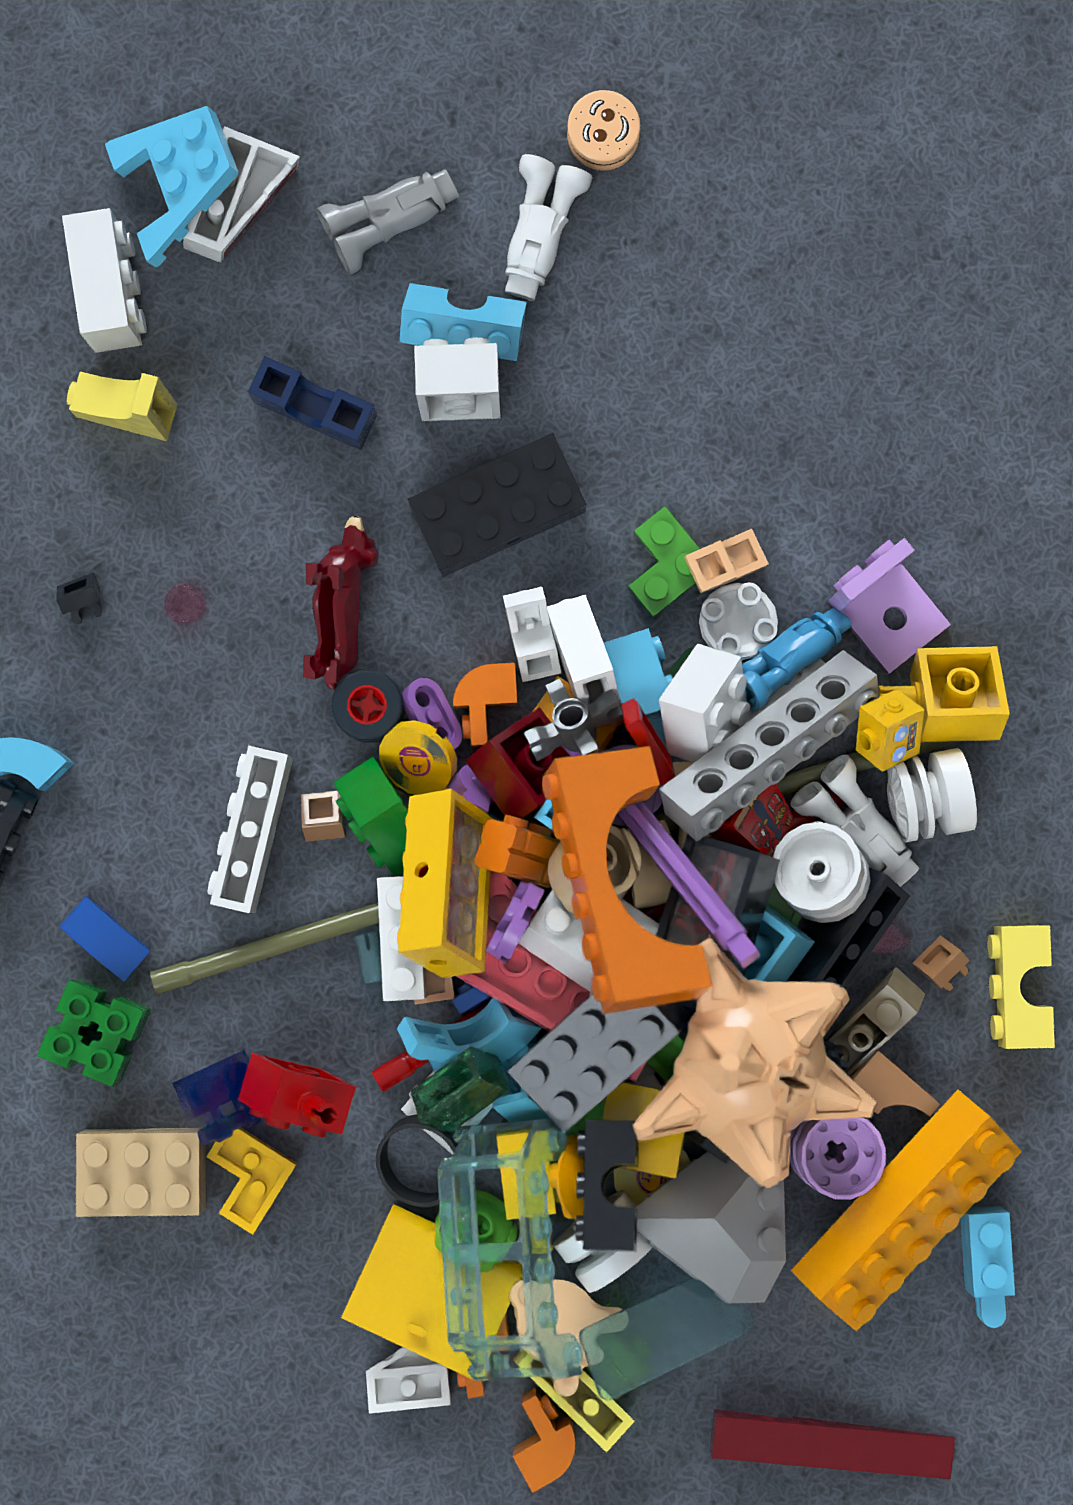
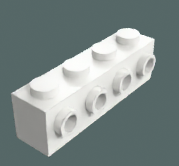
M248 746L246 754H241L236 772V777H240L237 793L231 794L227 808V816L231 817L228 831L222 832L217 849V855L221 856L218 872H212L208 885V894L212 895L210 904L246 913H256L293 757Z

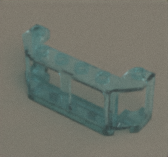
M551 1119L458 1126L453 1135L454 1141L459 1142L451 1158H442L437 1169L448 1343L454 1352H464L472 1363L467 1371L474 1381H486L504 1377H552V1379H563L581 1375L583 1350L580 1343L577 1342V1339L571 1333L557 1334L556 1332L558 1310L554 1303L553 1290L555 1267L551 1260L550 1248L552 1224L548 1216L547 1205L549 1181L545 1173L544 1163L559 1159L561 1152L567 1147L566 1132L563 1133ZM530 1129L526 1141L519 1151L507 1154L485 1155L487 1147L495 1145V1131ZM513 1168L517 1180L520 1238L517 1242L479 1244L474 1170ZM517 1260L523 1268L526 1333L523 1336L496 1337V1335H485L480 1262ZM530 1350L540 1358L545 1367L510 1368L509 1354H501L499 1351Z

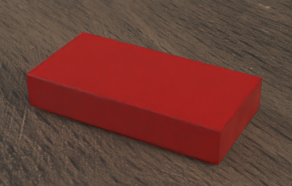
M633 698L621 704L625 726L638 748L650 746L658 780L663 786L676 777L671 755L638 700Z

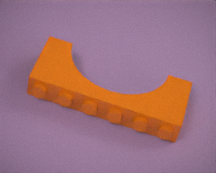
M650 746L555 759L543 776V791L546 799H551L554 810L552 828L555 837L561 839L564 851L562 869L566 879L571 880L574 892L571 900L572 910L575 918L581 921L584 933L581 940L582 951L585 959L591 962L594 974L591 981L592 992L595 1000L601 1002L603 1014L700 998L713 986L702 945L689 946L671 943L645 930L629 915L621 904L608 873L606 846L608 833L615 815L632 804L648 800L660 786Z

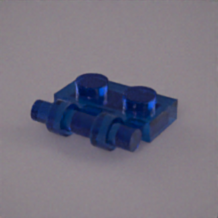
M245 1050L172 1083L188 1121L200 1115L203 1116L207 1126L199 1129L197 1135L200 1142L204 1145L214 1140L222 1142L230 1138L233 1131L243 1126L250 1128L262 1121V1118L250 1114L251 1107L238 1100L250 1061ZM232 1101L236 1112L224 1116L219 1106Z

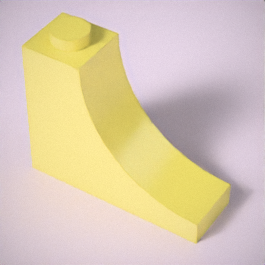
M80 372L77 382L73 381L67 394V404L70 405L69 410L77 418L163 441L168 440L178 405L158 377L142 373L140 380H119Z

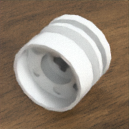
M959 748L930 753L928 772L925 771L918 756L908 759L907 768L905 763L901 762L887 769L889 808L904 843L917 841L919 831L924 839L933 838L935 819L938 820L945 835L975 830L977 824L975 792L967 761Z

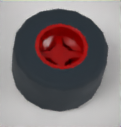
M358 670L347 675L337 685L332 696V714L337 726L350 738L362 743L382 741L392 728L402 722L405 714L403 697L398 685L388 675L376 670Z

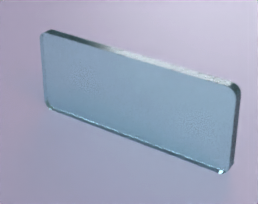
M691 1277L581 1329L579 1340L598 1394L602 1399L609 1401L751 1332L754 1323L747 1303H725L715 1295V1291L701 1280H695Z

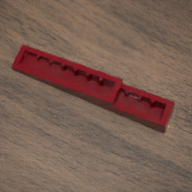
M714 1409L709 1451L713 1459L951 1479L955 1438L793 1416V1419Z

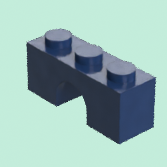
M264 356L248 390L254 403L359 450H362L377 417L374 404L338 388L336 392L324 389L307 380L300 371Z

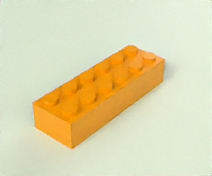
M957 1090L883 1170L879 1181L866 1194L859 1196L792 1268L791 1272L824 1305L857 1332L863 1324L869 1322L874 1317L876 1310L892 1293L900 1289L905 1278L916 1266L930 1256L932 1249L939 1241L956 1228L962 1216L974 1203L980 1201L985 1196L988 1188L996 1179L1012 1167L1015 1159L1022 1151L986 1112Z

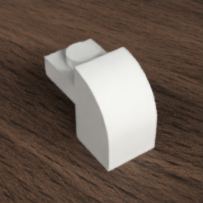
M538 587L504 595L506 615L522 682L560 674L559 658L543 588Z

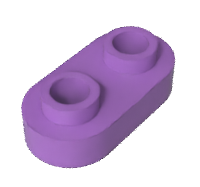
M419 678L409 684L402 693L403 708L409 720L423 722L436 728V732L442 736V739L446 737L455 750L462 741V729L440 686L428 678ZM416 697L423 699L424 707L418 705Z

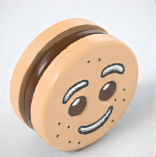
M608 90L594 91L582 97L572 108L568 118L567 139L572 154L583 165L595 170H612L625 164L637 149L640 134L639 115L634 105L623 95Z

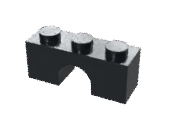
M586 1120L585 1130L578 1131V1156H585L584 1173H577L576 1192L577 1198H584L583 1215L576 1216L575 1237L576 1241H583V1250L637 1252L638 1209L635 1207L615 1206L608 1200L605 1193L606 1179L613 1170L619 1167H638L639 1140L633 1127L636 1121Z

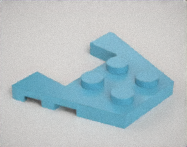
M208 106L118 137L105 144L114 171L122 177L127 176L147 160H151L169 211L138 232L137 236L146 261L156 268L167 258L163 252L175 239L180 242L189 232L187 224L199 210L202 209L206 212L239 174L218 117Z

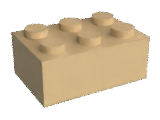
M206 1128L85 1129L76 1134V1217L196 1216L206 1209Z

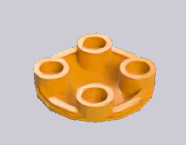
M571 1135L567 1138L558 1163H552L548 1170L549 1185L557 1189L562 1212L567 1219H576L577 1215H583L584 1198H577L576 1183L577 1173H584L585 1156H578V1135Z

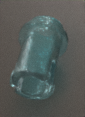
M379 932L368 933L371 947L369 951L364 934L354 937L361 967L358 977H363L364 984L382 982Z

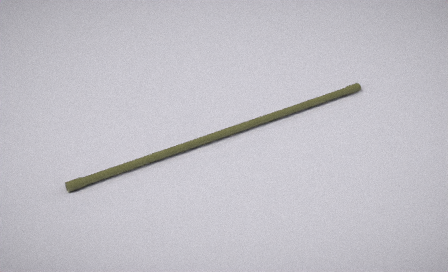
M958 741L921 742L920 753H928L956 744ZM858 752L848 754L857 767L856 773L876 767ZM834 759L785 774L783 779L776 783L782 796L797 792L811 782L823 784L821 773ZM665 812L654 815L658 821L665 820L669 832L679 829V826ZM619 826V827H617V828L620 829V830H621L622 828H624L625 830H628V828H627L626 826ZM507 876L509 880H510V879H511L512 881L517 880V879H515V878H512V877ZM378 903L190 962L183 961L152 971L150 976L154 990L159 995L190 985L196 980L378 924Z

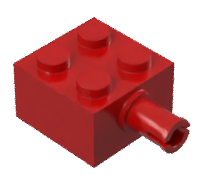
M252 1053L238 1100L251 1107V1115L266 1119L265 1123L270 1126L289 1130L290 1124L302 1127V1131L307 1134L325 1137L327 1131L337 1134L343 1133L356 1086L323 1069Z

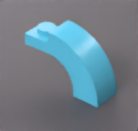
M0 738V776L18 774L29 780L38 790L47 791L75 764L67 756L50 746L23 738Z
M493 998L478 1014L459 1023L438 1024L404 1017L397 1028L409 1055L418 1060H429L435 1075L463 1076L492 1068L518 1053L541 1029L539 1025Z

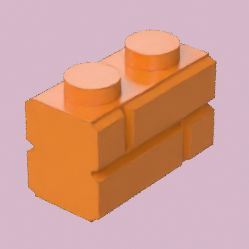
M505 815L503 822L493 819L487 820L481 837L483 844L479 845L474 861L476 866L550 888L548 862L561 842L551 838L553 830L532 823L528 827L529 821Z

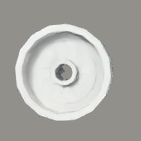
M822 822L802 824L788 832L777 845L773 858L779 859L780 863L774 884L791 908L805 919L820 923L840 921L854 913L866 899L870 885L869 865L851 836L839 827ZM825 869V872L821 875L820 871Z
M623 1190L608 1197V1200L615 1206L636 1207ZM576 1221L553 1244L566 1263L582 1260L577 1267L575 1276L589 1293L599 1290L621 1276L653 1247L647 1243L648 1239L637 1232V1252L583 1250V1241H576L575 1237Z

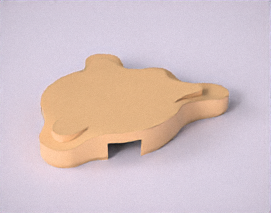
M521 1280L514 1283L509 1291V1299L514 1307L515 1317H517L519 1335L517 1338L521 1346L532 1358L542 1362L548 1368L552 1376L554 1389L561 1396L574 1394L578 1388L581 1369L596 1364L602 1359L603 1352L595 1343L596 1336L600 1333L620 1331L627 1323V1314L623 1309L603 1307L596 1304L586 1291L566 1280H549L539 1283Z

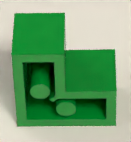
M371 757L333 782L341 796L335 802L348 821L354 818L348 825L362 844L366 840L370 842L371 845L366 849L376 865L380 868L386 864L394 877L404 872L402 859L406 848L407 829L405 818L408 808L374 757Z

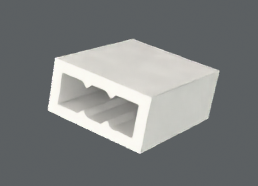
M586 595L565 599L558 604L548 606L547 610L557 650L574 698L580 699L588 705L594 702L601 694L613 689L620 702L613 668Z

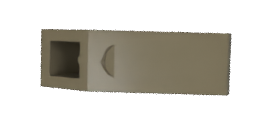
M897 967L890 971L863 998L826 1039L836 1044L835 1047L841 1049L844 1053V1056L840 1059L847 1061L849 1068L842 1070L849 1076L911 1020L920 1009L925 993Z

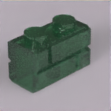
M470 1046L459 1054L456 1060H451L413 1088L410 1094L419 1120L423 1125L434 1129L437 1127L440 1131L452 1133L510 1091V1084L498 1056L488 1052L484 1053L482 1050Z

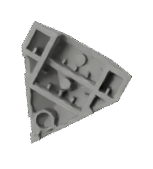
M706 1152L698 1159H693L678 1171L677 1179H667L649 1193L646 1200L635 1207L638 1209L637 1232L648 1239L647 1243L695 1280H701L715 1291V1295L725 1303H765L786 1262L784 1179L770 1188L761 1186L731 1158L725 1164L709 1152Z

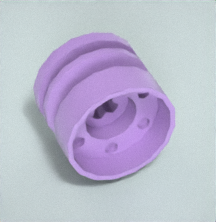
M865 1118L805 1120L791 1131L790 1165L792 1170L804 1183L813 1187L818 1192L833 1199H853L866 1194L879 1181L885 1168L886 1148L880 1132L869 1120ZM829 1141L838 1144L834 1148L836 1155L833 1158L825 1154L829 1150L826 1145Z

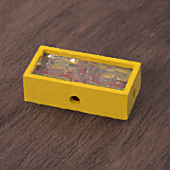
M453 789L409 797L408 813L405 818L407 829L406 848L402 859L404 875L403 889L400 892V929L397 932L398 952L441 978L485 972L490 870L477 867L474 861L479 845L483 844L481 837L485 823L493 818Z

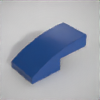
M86 895L59 925L75 942L123 981L131 975L150 953L149 947L121 926L111 914Z

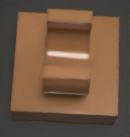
M940 935L912 964L939 988L944 987L946 990L951 991L953 986L949 981L958 972L966 976L968 969L965 965L970 960L960 949Z

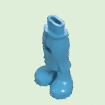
M831 608L824 614L815 612L811 615V619L804 618L794 623L771 643L758 649L756 657L742 664L743 675L747 678L745 691L747 703L750 704V711L755 712L766 706L770 698L783 685H789L801 670L821 659L842 640L841 634L852 627L850 619L835 608Z

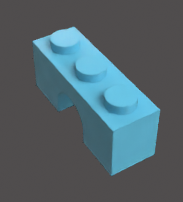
M409 284L402 307L399 342L423 346V342L426 340L442 339L448 341V345L464 344V341L469 338H486L489 340V343H497L498 358L517 361L527 302L487 296L483 307L474 310H464L454 307L448 302L449 289Z

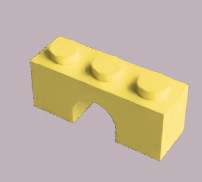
M1050 925L994 926V935H989L987 941L988 955L990 959H995L996 975H990L989 977L990 997L997 1000V1015H992L990 1021L992 1039H998V1046L1005 1049L1055 1048L1053 1007L1030 1005L1025 1001L1020 991L1021 979L1029 969L1039 966H1052Z

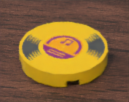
M415 720L400 722L384 736L379 746V760L384 773L396 786L407 793L420 795L444 790L457 771V756L454 748L446 737L442 739L435 733L437 731L436 728Z

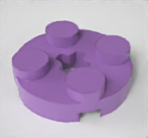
M521 880L485 952L507 964L529 924L533 914L532 911L537 908L544 893L543 889Z

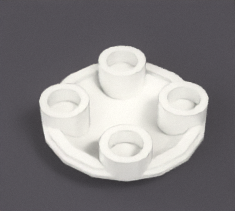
M734 583L721 586L708 596L701 607L699 626L702 638L710 648L740 656L742 660L756 657L758 649L771 643L778 630L775 606L768 596L754 583Z

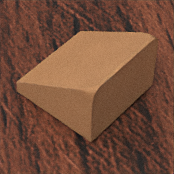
M338 791L301 795L302 830L306 842L345 837L343 813L335 800L341 797Z

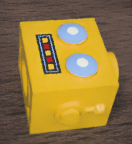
M898 689L860 706L856 751L882 772L919 754L924 709Z

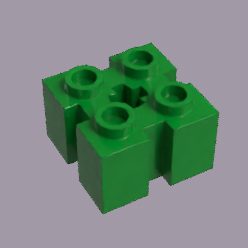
M80 979L68 980L56 1008V1011L65 1014L61 1024L49 1026L37 1057L66 1069L75 1066L79 1062L86 1065L82 1073L83 1076L110 1087L116 1086L121 1083L133 1054L124 1050L127 1040L139 1039L151 1008L124 997L114 998L112 1003L103 1000L107 990ZM97 1023L99 1025L97 1031L102 1032V1037L92 1041L89 1038L90 1034H87V1028Z

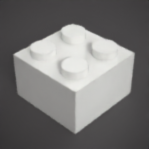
M701 644L695 646L659 699L665 740L670 755L694 763L733 734L739 726H743L746 723L750 713V704L747 703L745 688L747 678L743 675L742 659L740 656Z

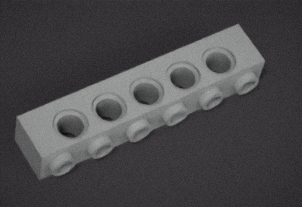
M842 650L661 787L660 794L665 814L696 841H699L709 832L716 831L736 811L750 805L758 794L771 784L781 781L785 774L801 761L811 758L816 750L831 738L842 734L846 727L859 717L860 706L879 697L877 675Z

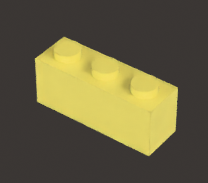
M524 1348L512 1359L605 1452H608L634 1423V1420L582 1369L579 1373V1383L576 1392L570 1396H561L554 1389L552 1376L548 1368L542 1362L532 1358Z

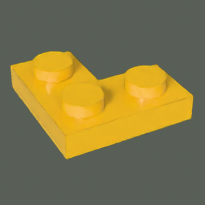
M232 1121L227 1122L206 1156L240 1178L219 1214L253 1235L298 1163Z

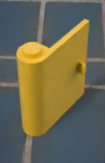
M393 1204L341 1318L476 1381L510 1305L509 1291L511 1287L518 1281L529 1280L530 1276L523 1273L525 1265L509 1257L496 1264L488 1272H480L475 1268L462 1265L453 1260L449 1255L439 1251L435 1246L436 1231L434 1222Z

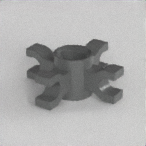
M560 678L545 685L554 706L552 712L553 722L524 732L536 760L539 761L547 757L554 749L561 745L570 751L579 752L580 755L600 753L595 743L597 738L596 728L624 719L623 712L619 706L620 702L613 689L601 694L594 702L586 705L580 699L569 697Z

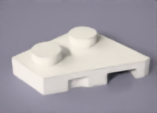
M404 1347L366 1371L369 1413L451 1405L448 1368Z

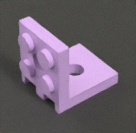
M905 538L896 545L889 539L864 561L868 565L867 568L862 570L859 565H856L833 585L837 592L828 600L833 608L839 610L850 619L852 623L851 631L887 675L915 654L917 648L925 646L951 625L901 564L915 551ZM896 608L904 614L905 623L901 629L892 630L885 625L883 616L887 609Z

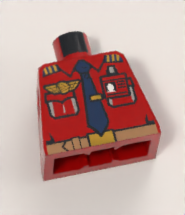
M771 784L758 794L750 805L740 808L727 818L716 831L709 832V834L716 840L773 857L777 845L784 838L793 822V815L777 784Z

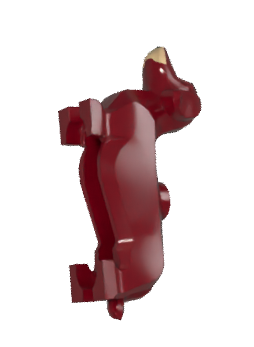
M352 516L347 521L341 545L331 546L329 553L319 563H306V584L317 585L312 596V609L318 644L314 655H304L303 678L315 680L323 676L326 686L331 690H335L340 678L357 664L361 571L367 567L376 566L379 558L375 542L367 536L360 516Z

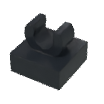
M94 573L57 586L56 601L62 614L71 612L72 620L77 625L82 623L79 609L84 606L91 607L96 617L102 615L100 586Z

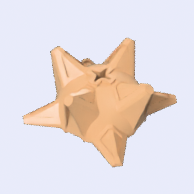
M708 938L699 945L703 947L713 986L700 998H696L697 1011L688 1023L689 1033L682 1052L675 1059L674 1075L633 1124L639 1141L697 1130L701 1135L710 1139L761 1186L770 1188L789 1176L791 1131L805 1120L871 1118L877 1102L826 1056L823 1037L850 1000L847 991L843 987L834 983L747 980L711 938Z

